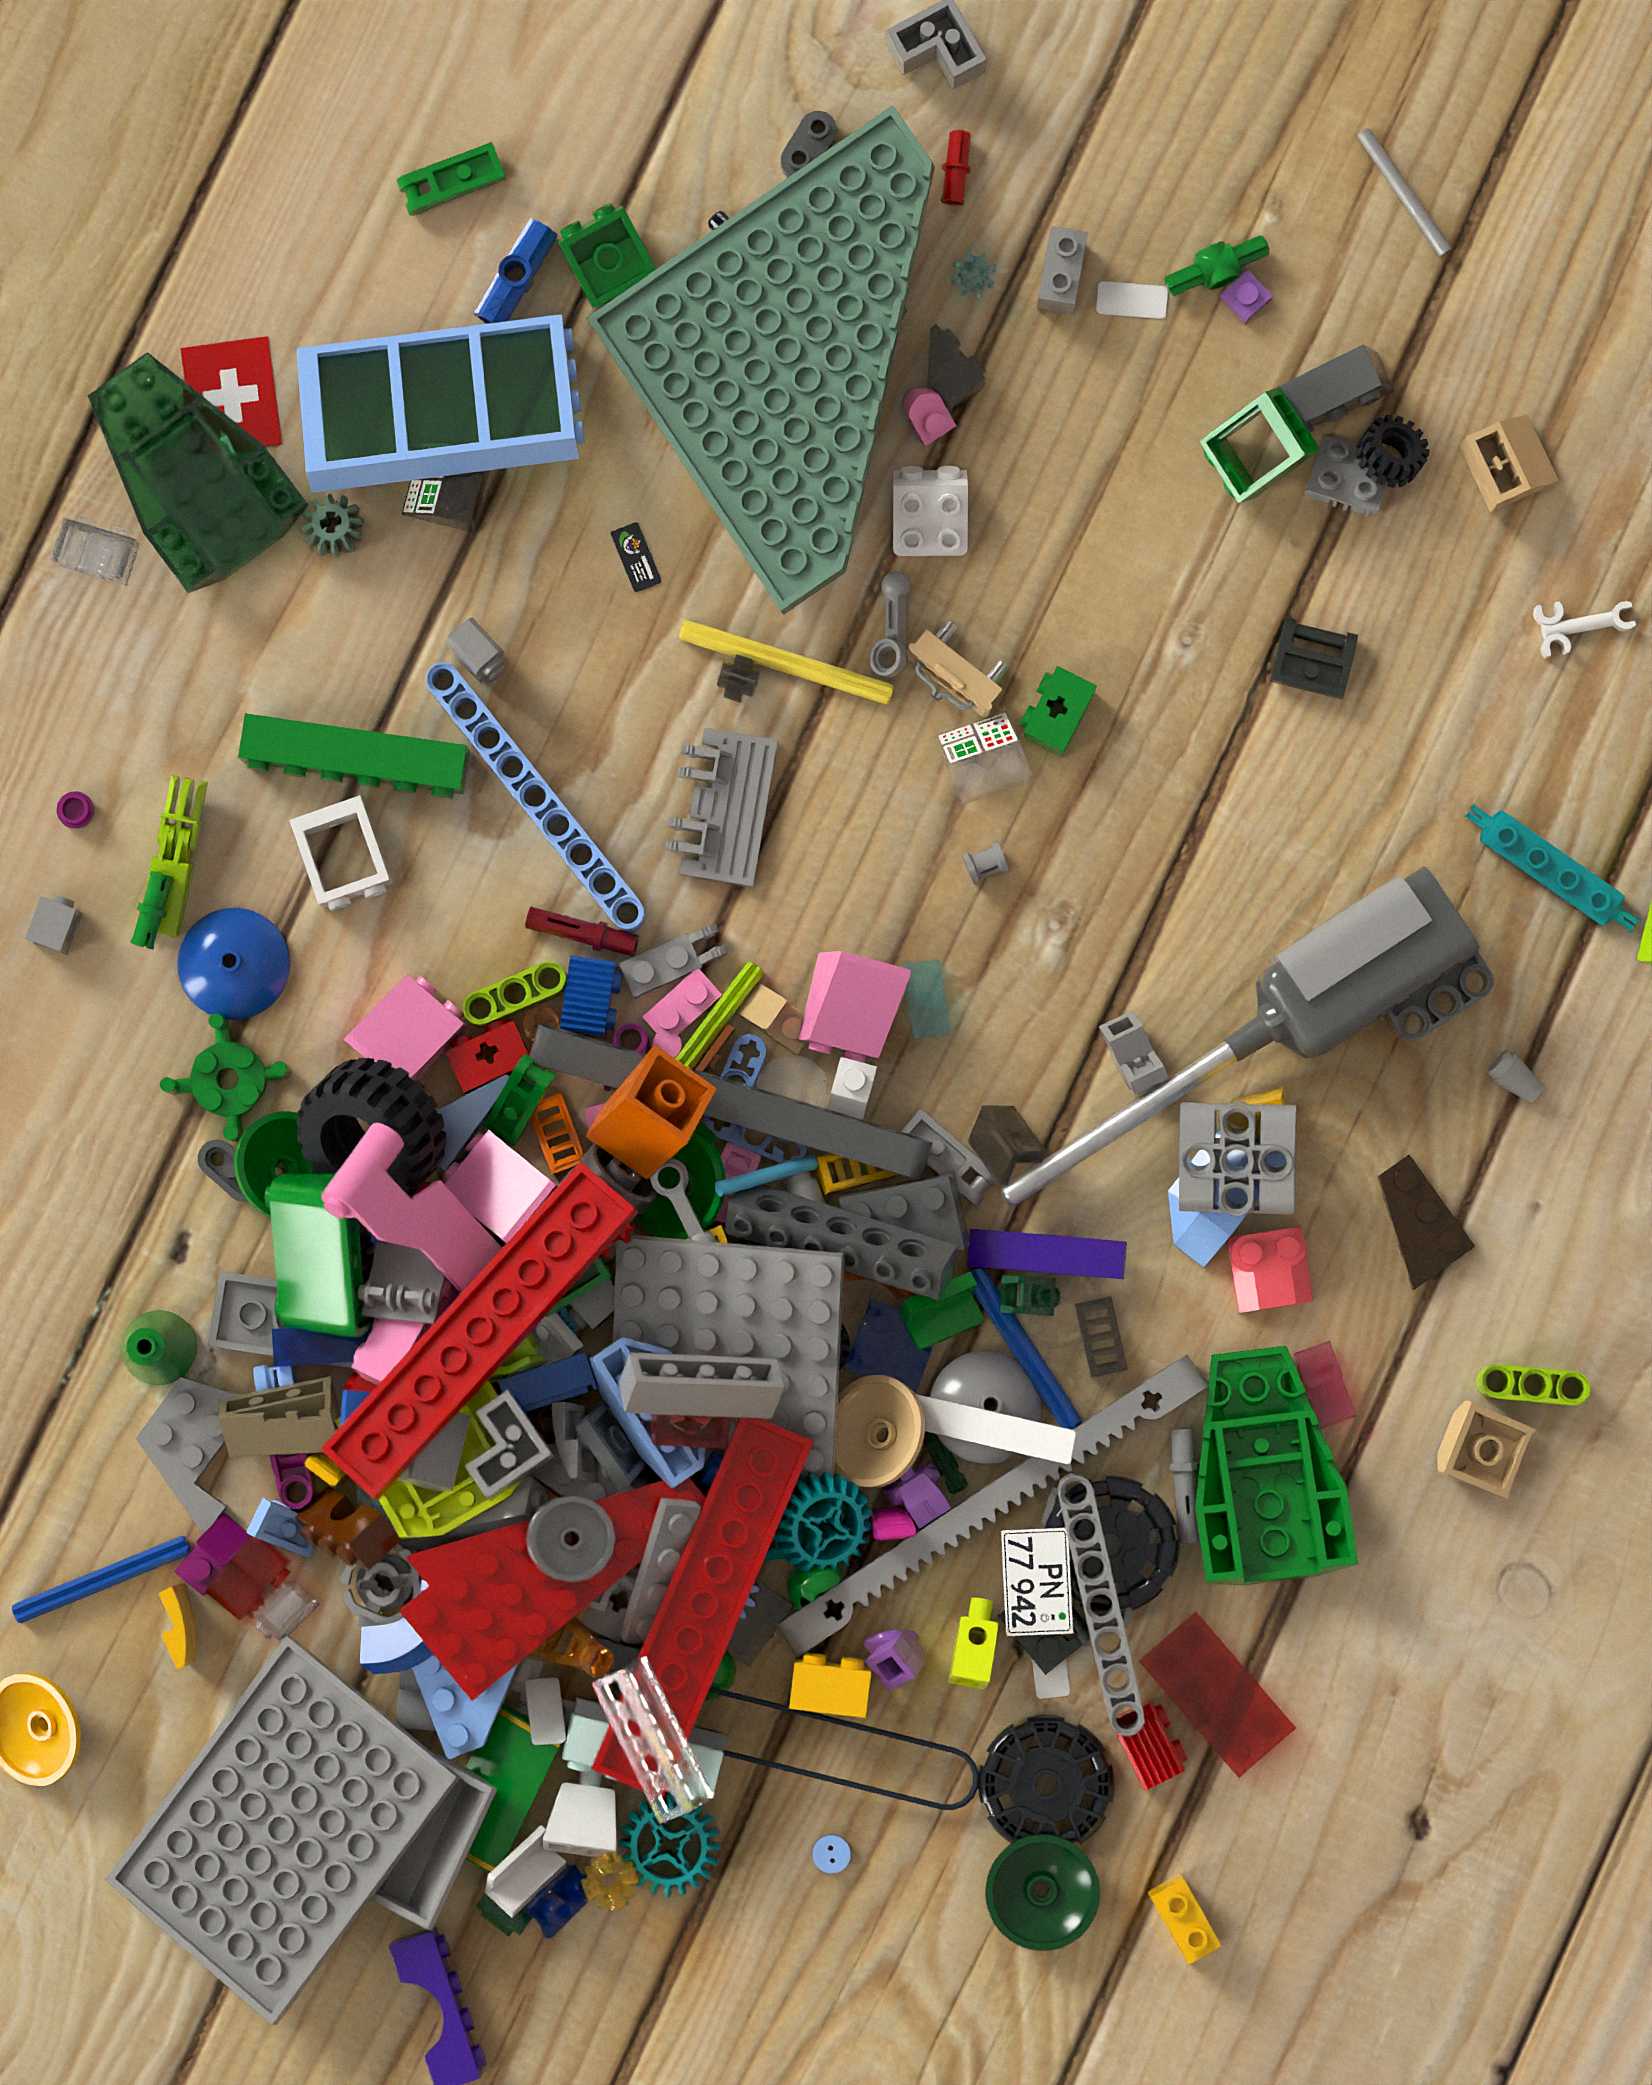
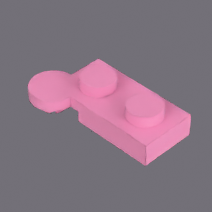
M700 969L689 974L642 1017L657 1033L653 1038L652 1047L657 1045L674 1058L677 1057L682 1049V1041L679 1034L684 1032L722 997V993Z

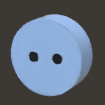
M824 1835L816 1841L813 1847L814 1863L825 1873H838L850 1861L851 1852L849 1844L839 1835Z

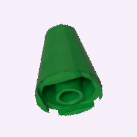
M164 1310L146 1312L134 1319L123 1335L121 1352L124 1364L135 1378L146 1384H171L179 1380L180 1377H184L192 1366L197 1354L196 1336L190 1324L175 1313ZM150 1342H151V1344H152V1349H151V1351L149 1352V1344H150Z

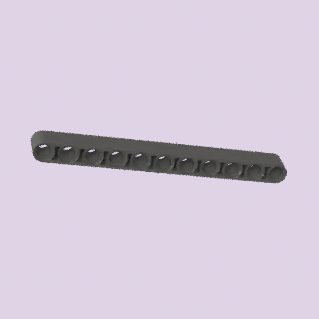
M538 1024L529 1056L535 1060V1064L618 1089L646 1054L554 1026ZM688 1067L717 1088L703 1115L908 1177L923 1178L933 1142L927 1139Z

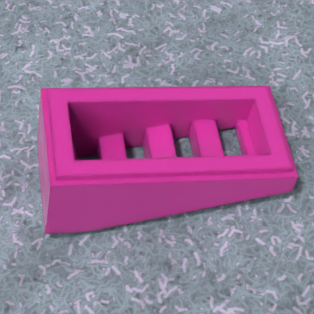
M904 1507L871 1509L873 1514L868 1518L873 1529H870V1538L873 1540L910 1538L916 1535L915 1525Z

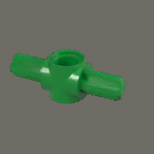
M1262 235L1234 247H1231L1229 243L1225 244L1224 241L1209 245L1194 255L1193 265L1167 275L1164 278L1167 291L1171 296H1176L1202 284L1206 289L1209 288V290L1226 286L1239 278L1241 267L1270 254L1269 245Z

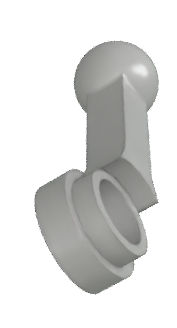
M898 571L888 573L882 580L881 589L886 597L885 639L878 641L870 654V664L873 671L885 677L898 675L905 669L908 662V654L905 650L908 649L906 641V597L910 593L911 583L904 573ZM894 649L896 652V661L891 668H889L887 665V656L889 652Z
M670 1158L651 1175L653 1188L659 1194L667 1196L671 1200L690 1238L689 1240L717 1242L713 1234L704 1231L686 1195L685 1188L689 1183L687 1167L680 1160ZM673 1167L679 1172L680 1182L677 1187L669 1189L660 1183L659 1173L663 1168Z

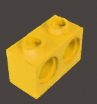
M1181 1874L1148 1891L1151 1900L1188 1965L1221 1947L1219 1940Z

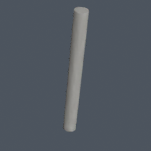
M1367 128L1362 131L1357 138L1439 257L1446 255L1452 248L1371 130Z

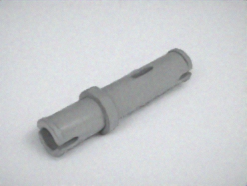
M1193 1428L1171 1429L1173 1463L1169 1464V1471L1173 1472L1178 1539H1180V1543L1200 1542L1195 1511L1197 1496L1196 1470H1199V1462H1195ZM1186 1496H1188V1513L1186 1512Z

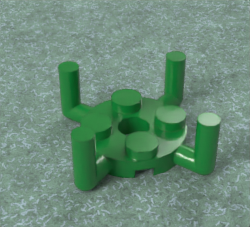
M215 1013L209 1017L208 1022L215 1030L216 1044L209 1046L196 1056L189 1078L174 1080L170 1077H165L160 1081V1088L171 1095L193 1092L195 1099L204 1109L213 1114L226 1117L227 1126L223 1130L224 1137L232 1142H239L243 1135L241 1115L255 1107L266 1090L267 1081L287 1079L291 1076L292 1070L289 1065L281 1061L275 1062L273 1066L265 1067L262 1060L250 1048L240 1043L231 1042L228 1020L222 1015ZM226 1069H234L239 1076L237 1086L231 1090H224L219 1085V1075Z

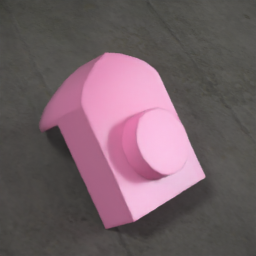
M913 387L906 391L902 399V408L922 444L927 446L956 427L940 395L933 389Z

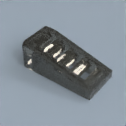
M1112 1297L1074 1304L1090 1378L1128 1370ZM1106 1309L1107 1316L1091 1320H1086L1085 1313ZM1109 1324L1110 1331L1089 1335V1327ZM1112 1338L1114 1346L1093 1350L1092 1342ZM1116 1354V1361L1096 1365L1095 1357Z

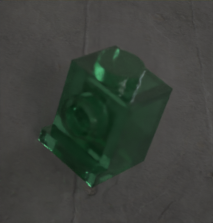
M1002 1275L1000 1313L1054 1316V1308L1060 1302V1291L1055 1287L1056 1278ZM1018 1284H1021L1020 1306H1017Z

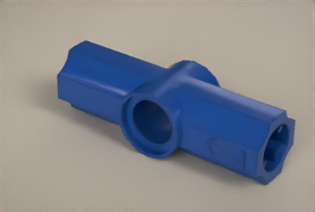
M530 218L508 256L501 260L498 273L476 308L474 315L485 324L508 321L523 295L532 288L534 277L554 245L555 240H557L558 234L547 225ZM513 268H521L526 271L524 278L518 282L509 281L506 276Z

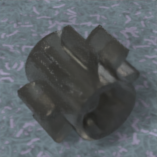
M736 654L734 662L724 660L717 681V687L725 689L724 698L741 703L743 695L753 697L761 673L760 670L752 668L753 659Z

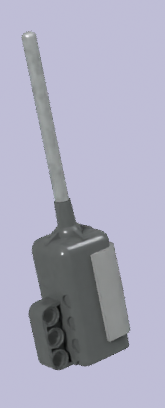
M1426 867L1420 868L1405 879L1399 875L1268 960L1270 967L1264 970L1256 981L1258 1010L1255 1018L1224 1039L1222 1044L1003 1186L1001 1189L1003 1200L1011 1206L1019 1204L1236 1061L1243 1060L1273 1041L1283 1044L1305 1059L1314 1058L1332 1050L1382 1016L1400 1039L1413 1041L1424 1037L1485 997L1492 990L1494 977L1479 954L1478 949L1480 947L1433 874ZM1469 972L1478 973L1482 977L1483 987L1479 992H1472L1467 988L1465 979ZM1438 993L1447 994L1452 1001L1451 1009L1447 1013L1439 1012L1434 1006V998ZM1407 1013L1415 1014L1420 1020V1028L1416 1034L1406 1032L1402 1026L1403 1017Z

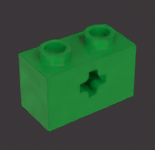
M1059 666L1056 667L1053 675L1046 672L1036 691L1042 695L1036 708L1029 705L1019 724L1025 727L1022 738L1062 757L1096 691L1097 685ZM1056 702L1063 704L1062 712L1065 715L1059 713L1056 718L1049 716L1051 709L1047 705L1053 707Z

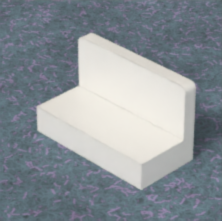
M539 1826L487 1877L485 1893L511 1918L566 1866V1861L557 1852L543 1849V1837L546 1830L543 1826Z

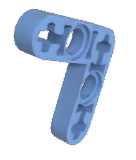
M751 1034L738 1038L733 1045L720 1077L728 1079L731 1076H740L745 1080L746 1085L754 1087L767 1053L762 1039ZM750 1041L756 1043V1050L760 1052V1056L758 1058L752 1057L747 1065V1069H754L751 1077L742 1070L731 1069L734 1061L741 1065L744 1054L739 1051L741 1045L748 1046ZM704 1116V1124L719 1139L759 1154L776 1163L781 1164L806 1157L807 1147L796 1143V1148L801 1150L799 1156L792 1155L790 1160L784 1159V1151L774 1146L773 1154L767 1153L765 1150L771 1143L772 1135L766 1134V1139L761 1145L753 1146L745 1140L746 1127L731 1123L729 1128L723 1126L720 1131H716L714 1129L715 1123L710 1120L711 1117ZM779 1137L776 1139L777 1141H780L784 1144H788L790 1142L789 1140L782 1139Z

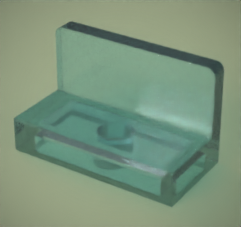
M940 960L918 963L903 962L902 967L911 970L905 989L912 1039L950 1035Z

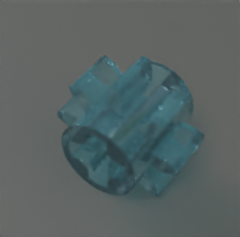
M966 250V258L963 262L954 259L953 267L960 271V273L951 276V283L961 284V296L966 295L969 291L975 292L976 296L981 298V290L984 286L988 288L994 287L993 279L987 275L996 272V264L987 265L985 261L986 252L981 253L980 256H972L970 250ZM975 268L980 270L979 276H975L972 280L967 278L968 272H972Z

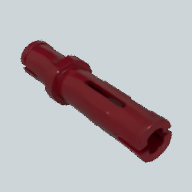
M532 906L529 908L525 922V928L591 945L593 950L599 952L601 949H606L634 957L639 941V935L608 927L606 922L600 921L599 924L591 923Z

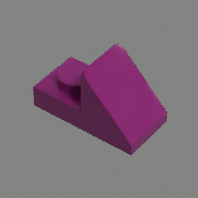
M223 1513L194 1543L196 1546L174 1572L202 1596H205L251 1541L253 1536L248 1534L244 1528L226 1513Z

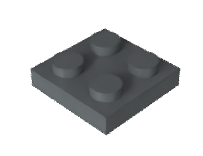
M605 1400L597 1403L575 1427L579 1432L578 1435L582 1445L587 1450L593 1452L600 1463L602 1474L608 1481L613 1482L618 1490L630 1484L647 1465L639 1456Z

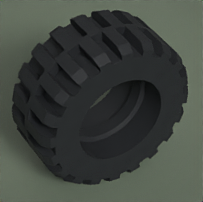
M374 1058L344 1061L323 1078L301 1102L300 1110L297 1113V1126H299L297 1128L298 1143L303 1144L301 1152L305 1160H309L313 1165L311 1170L314 1174H337L366 1134L357 1118L370 1126L374 1123L386 1125L394 1130L404 1142V1147L389 1166L386 1173L410 1197L437 1169L445 1155L446 1131L442 1130L445 1127L442 1113H437L435 1099L433 1096L429 1097L425 1093V1086L419 1080L415 1082L408 1076V1071L401 1067L395 1069L390 1062L378 1060L375 1063Z

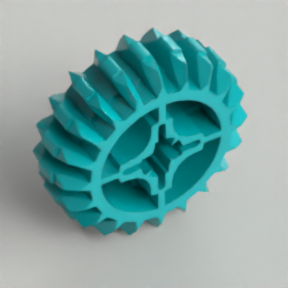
M824 1472L818 1479L815 1474L808 1473L806 1484L801 1480H797L796 1489L791 1494L773 1538L778 1542L776 1548L782 1555H785V1560L791 1565L795 1566L797 1564L801 1571L808 1572L814 1564H817L818 1568L822 1571L826 1565H830L836 1571L838 1562L843 1566H849L847 1557L851 1553L855 1556H860V1551L857 1548L859 1543H869L868 1538L863 1532L873 1529L872 1523L866 1519L873 1513L871 1508L866 1505L868 1501L866 1495L861 1491L859 1492V1487L853 1481L847 1482V1479L841 1474H836L833 1477L829 1472ZM842 1501L846 1509L844 1525L839 1520L842 1512L840 1509ZM799 1521L804 1524V1531L802 1533L804 1539L801 1545L797 1535ZM812 1521L819 1523L818 1527Z
M669 1792L667 1804L662 1805L661 1799L653 1796L654 1808L651 1809L648 1803L642 1800L639 1803V1807L644 1813L642 1816L635 1811L629 1812L628 1817L635 1823V1826L622 1825L621 1831L631 1835V1838L620 1839L618 1846L630 1848V1852L620 1856V1861L628 1862L633 1860L634 1865L626 1870V1874L632 1876L637 1871L642 1874L636 1883L639 1888L648 1879L653 1882L650 1887V1894L655 1895L660 1884L665 1885V1897H671L672 1885H677L680 1895L683 1896L687 1893L685 1885L687 1881L690 1882L694 1889L700 1888V1881L696 1877L698 1873L706 1879L711 1877L712 1873L704 1864H718L719 1859L716 1856L710 1855L709 1851L720 1850L721 1843L709 1841V1838L718 1835L720 1830L718 1827L706 1828L705 1825L713 1820L711 1813L706 1814L702 1818L697 1815L703 1808L701 1802H698L693 1810L687 1808L690 1798L683 1797L681 1805L674 1804L675 1793ZM662 1814H676L686 1818L691 1823L678 1830L668 1828L663 1821L661 1822L658 1816ZM648 1822L656 1838V1845L641 1857L638 1846L639 1834L643 1826ZM699 1833L701 1854L697 1862L691 1867L684 1853L683 1845L693 1835ZM686 1834L680 1839V1844L676 1845V1848L679 1849L677 1855L673 1854L671 1850L661 1851L654 1855L664 1843V1841L660 1840L662 1835L672 1840L675 1837L679 1838ZM660 1860H668L676 1868H679L681 1874L663 1875L655 1872L648 1866Z

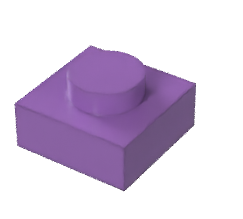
M1249 270L1244 272L1220 295V299L1244 324L1273 298L1270 292Z

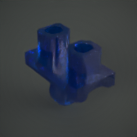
M575 1864L568 1865L547 1887H544L536 1895V1898L525 1909L539 1923L546 1939L553 1938L596 1895L598 1889L589 1875L581 1874Z

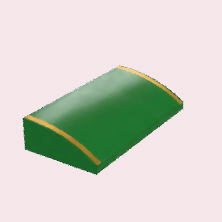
M502 1704L501 1709L497 1713L486 1744L474 1749L466 1768L475 1772L497 1789L465 1860L489 1873L508 1856L562 1744L534 1745L531 1739L529 1716Z

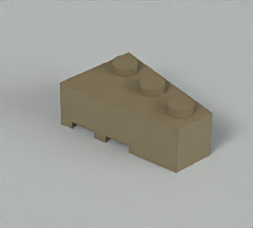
M328 1376L220 1399L218 1418L229 1457L323 1452L320 1448L338 1430L335 1420L341 1417V1411L332 1378Z

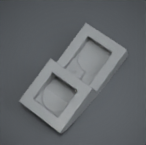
M568 1402L552 1403L556 1444L570 1478L597 1481V1458L592 1451L587 1450L582 1445L578 1435L579 1432L575 1428L585 1417V1406Z

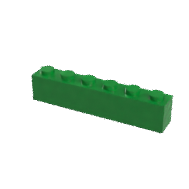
M245 713L238 758L243 763H247V769L259 772H269L270 767L284 768L283 774L294 777H306V772L321 774L320 779L329 782L342 783L343 777L358 779L357 784L364 787L379 788L381 782L395 784L394 790L400 792L416 793L417 788L432 790V796L453 799L454 793H464L470 750L467 745Z

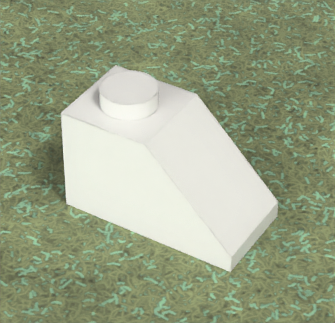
M841 1057L827 1109L863 1120L877 1072V1066Z

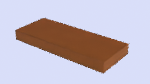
M729 1024L726 1026L696 1067V1070L705 1072L708 1067L711 1069L715 1068L722 1058L719 1052L735 1032L732 1026Z

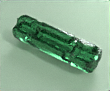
M925 1431L923 1443L928 1445L929 1449L927 1451L941 1477H945L946 1481L944 1483L949 1492L956 1494L966 1489L968 1483L963 1473H959L957 1470L959 1466L953 1454L943 1446L935 1433Z

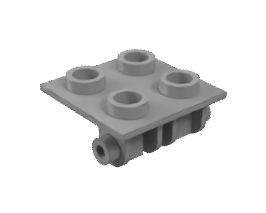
M1323 434L1319 445L1321 450L1317 452L1305 494L1311 496L1312 501L1316 499L1329 503L1330 500H1333L1332 507H1336L1337 502L1344 504L1342 510L1346 511L1348 505H1350L1351 511L1364 514L1365 517H1368L1369 514L1376 516L1379 512L1387 481L1385 480L1380 485L1376 483L1377 476L1373 475L1369 478L1366 475L1369 470L1367 467L1364 469L1360 468L1359 462L1362 459L1356 458L1357 444Z
M377 1242L369 1281L366 1285L361 1284L358 1290V1298L364 1300L361 1315L434 1324L445 1276L419 1249Z

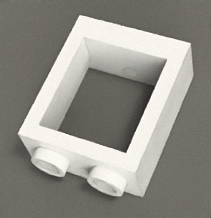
M360 795L289 820L318 905L322 908L329 907L330 911L345 908L351 905L350 899L363 894L366 899L382 895L387 892L385 887L393 884L365 801ZM358 818L377 874L326 892L307 836Z

